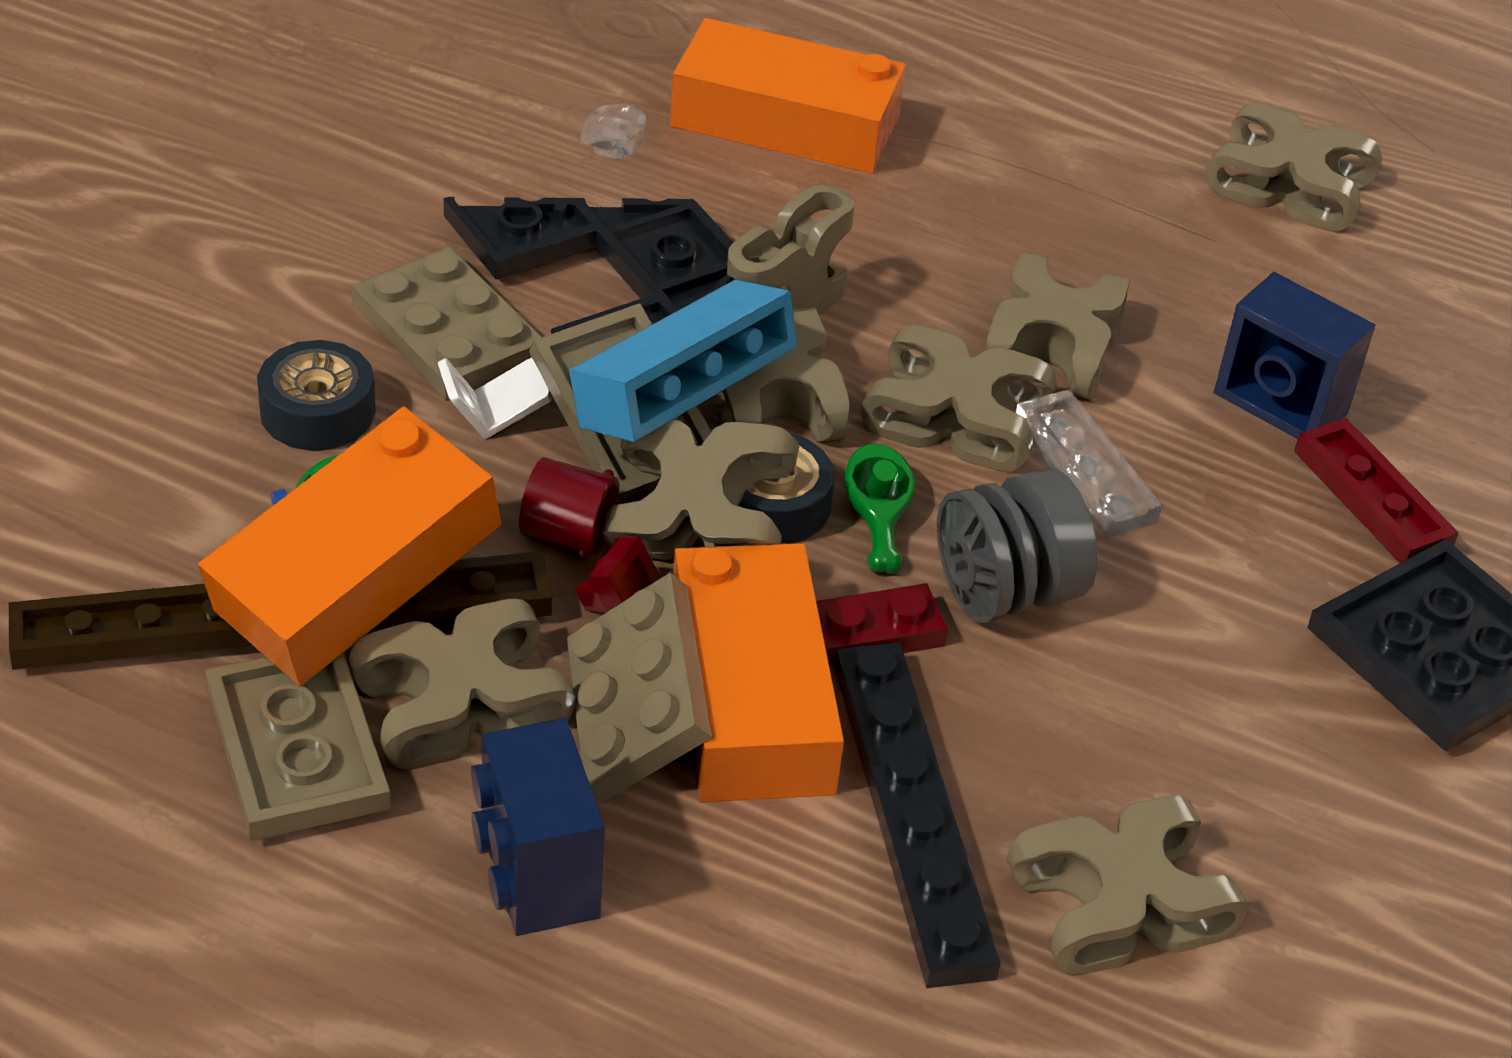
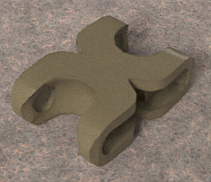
M1249 103L1238 111L1231 124L1232 143L1221 146L1210 159L1206 167V178L1210 188L1222 197L1252 207H1267L1277 201L1283 202L1286 214L1295 221L1327 231H1342L1352 224L1360 210L1359 189L1369 185L1377 175L1382 165V154L1379 145L1368 136L1334 125H1323L1312 131L1305 130L1303 119L1293 112L1263 103ZM1254 123L1262 126L1267 132L1268 137L1252 133L1248 124ZM1352 154L1360 157L1365 162V165L1357 167L1339 159L1342 156ZM1233 166L1249 174L1242 178H1234L1223 167ZM1322 196L1337 200L1343 209L1335 210L1327 207L1322 200Z
M817 184L807 188L784 205L777 216L773 229L765 225H756L732 243L728 251L727 275L740 281L791 291L793 308L815 307L818 314L821 315L845 293L847 267L833 261L830 257L837 244L853 226L855 200L845 191L829 185ZM833 210L817 223L811 218V215L817 211Z
M1023 251L1012 272L1010 281L1012 293L1008 299L1000 302L997 307L987 337L985 350L1001 347L1048 362L1060 368L1066 375L1067 388L1065 393L1092 400L1102 378L1105 364L1103 358L1107 349L1113 345L1116 339L1131 279L1104 272L1095 285L1085 288L1067 287L1054 281L1047 273L1048 257Z
M815 307L793 308L797 347L717 393V395L724 396L725 398L719 411L720 425L726 422L762 424L764 421L777 417L791 418L807 425L817 441L846 439L850 404L844 380L839 367L829 359L819 357L826 346L827 335Z
M908 325L899 330L889 347L890 369L896 378H882L871 386L861 404V416L867 429L880 437L916 448L930 447L941 439L948 438L953 454L960 460L997 471L1010 472L1019 469L1027 461L1033 447L1032 429L1024 416L1034 417L1047 408L1057 389V380L1051 366L1039 358L1001 347L988 348L976 357H971L966 342L958 335L921 325ZM912 349L922 352L928 360L914 357L908 350ZM1024 380L1033 384L1037 389H1026L1012 382ZM881 406H891L906 413L900 415L892 414ZM993 437L1003 438L1012 446L1001 445Z
M671 420L635 442L625 439L621 440L620 448L634 467L641 472L660 475L661 478L655 490L641 501L614 504L606 511L600 536L610 547L613 546L619 537L640 536L651 558L668 560L674 559L676 548H690L698 536L703 539L705 547L781 544L782 535L771 518L761 511L742 508L738 505L744 492L757 482L786 478L793 472L797 462L799 443L785 429L768 424L726 422L714 428L703 444L699 446L690 427L681 421Z
M505 599L467 608L456 616L453 634L445 635L430 623L414 621L372 632L356 642L350 653L348 665L356 684L362 692L370 697L406 695L414 698L392 708L383 720L380 743L387 760L393 766L404 770L417 769L459 758L468 750L471 731L478 730L484 734L567 718V721H569L575 709L576 698L568 681L561 672L551 667L522 670L511 667V665L531 656L539 638L540 624L534 610L527 602L521 599Z
M1167 796L1129 804L1120 813L1117 833H1112L1094 818L1079 815L1036 825L1020 833L1008 852L1007 862L1022 888L1028 892L1062 891L1078 898L1083 904L1063 914L1056 924L1050 944V950L1064 973L1082 975L1125 965L1134 956L1137 946V934L1145 937L1160 950L1177 953L1224 940L1233 935L1243 923L1248 913L1249 905L1233 879L1227 875L1193 876L1177 869L1171 863L1187 856L1194 846L1201 824L1199 816L1186 797Z

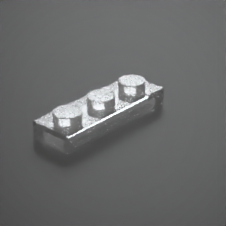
M1069 389L1018 403L1016 413L1024 416L1030 424L1033 446L1050 468H1057L1071 479L1082 495L1092 522L1105 539L1158 523L1162 504Z

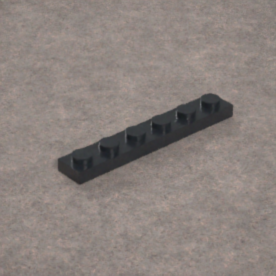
M889 643L837 648L834 662L835 672L926 989L997 980L1001 962L901 644Z

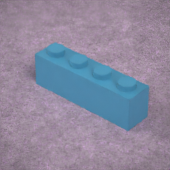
M734 280L571 368L569 371L579 428L635 442L797 347L791 291Z

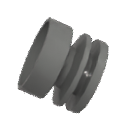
M1045 468L1006 478L1001 486L996 483H988L975 486L974 489L947 493L939 504L936 525L938 549L943 570L954 597L964 612L976 622H992L1002 619L1005 615L1024 613L1032 604L1036 606H1049L1085 596L1093 587L1098 563L1097 542L1091 516L1079 490L1071 479L1057 468Z

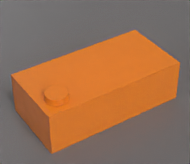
M704 18L673 72L670 126L873 174L899 117L906 63L889 60L879 54H862Z
M403 406L197 563L213 610L301 687L502 525L493 476Z
M805 543L676 548L673 575L687 585L712 738L692 749L700 803L836 795L844 739Z

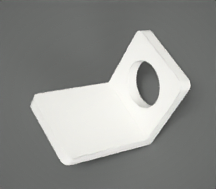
M532 357L475 391L447 358L438 362L451 402L484 440L516 421L523 419L553 399Z

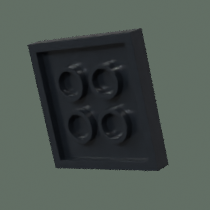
M1445 539L1312 610L1307 628L1443 750L1448 751L1512 713V594L1448 540Z

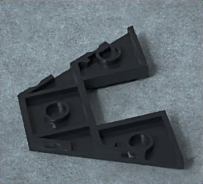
M455 197L443 198L444 217L495 280L597 248L640 298L639 300L551 328V334L639 303L653 325L736 280L727 275L728 251L733 241L694 199L650 201L644 198H622V207H589L585 198H542L536 201H527L519 197H504V204L502 206H459L455 201Z

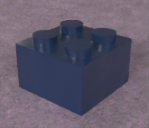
M1273 271L1236 304L1214 394L1298 439L1300 433L1341 420L1349 413L1376 324Z
M567 718L482 734V764L471 766L473 791L477 805L482 810L472 812L471 820L479 854L491 853L494 866L488 868V878L496 910L508 908L516 936L600 919L605 826Z

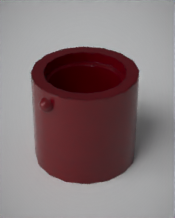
M542 457L531 472L522 498L519 514V530L521 535L576 550L580 558H585L588 554L597 556L605 545L600 534L606 511L612 505L618 504L620 489L618 477H614V473L610 469L600 473Z

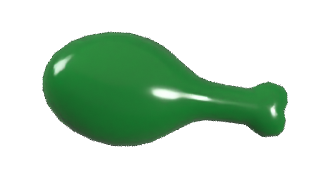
M878 443L863 445L854 451L845 469L844 486L850 504L863 518L871 533L872 551L867 558L869 569L875 573L886 572L888 574H896L901 571L903 559L895 547V526L912 502L916 482L913 472L904 457L893 448Z

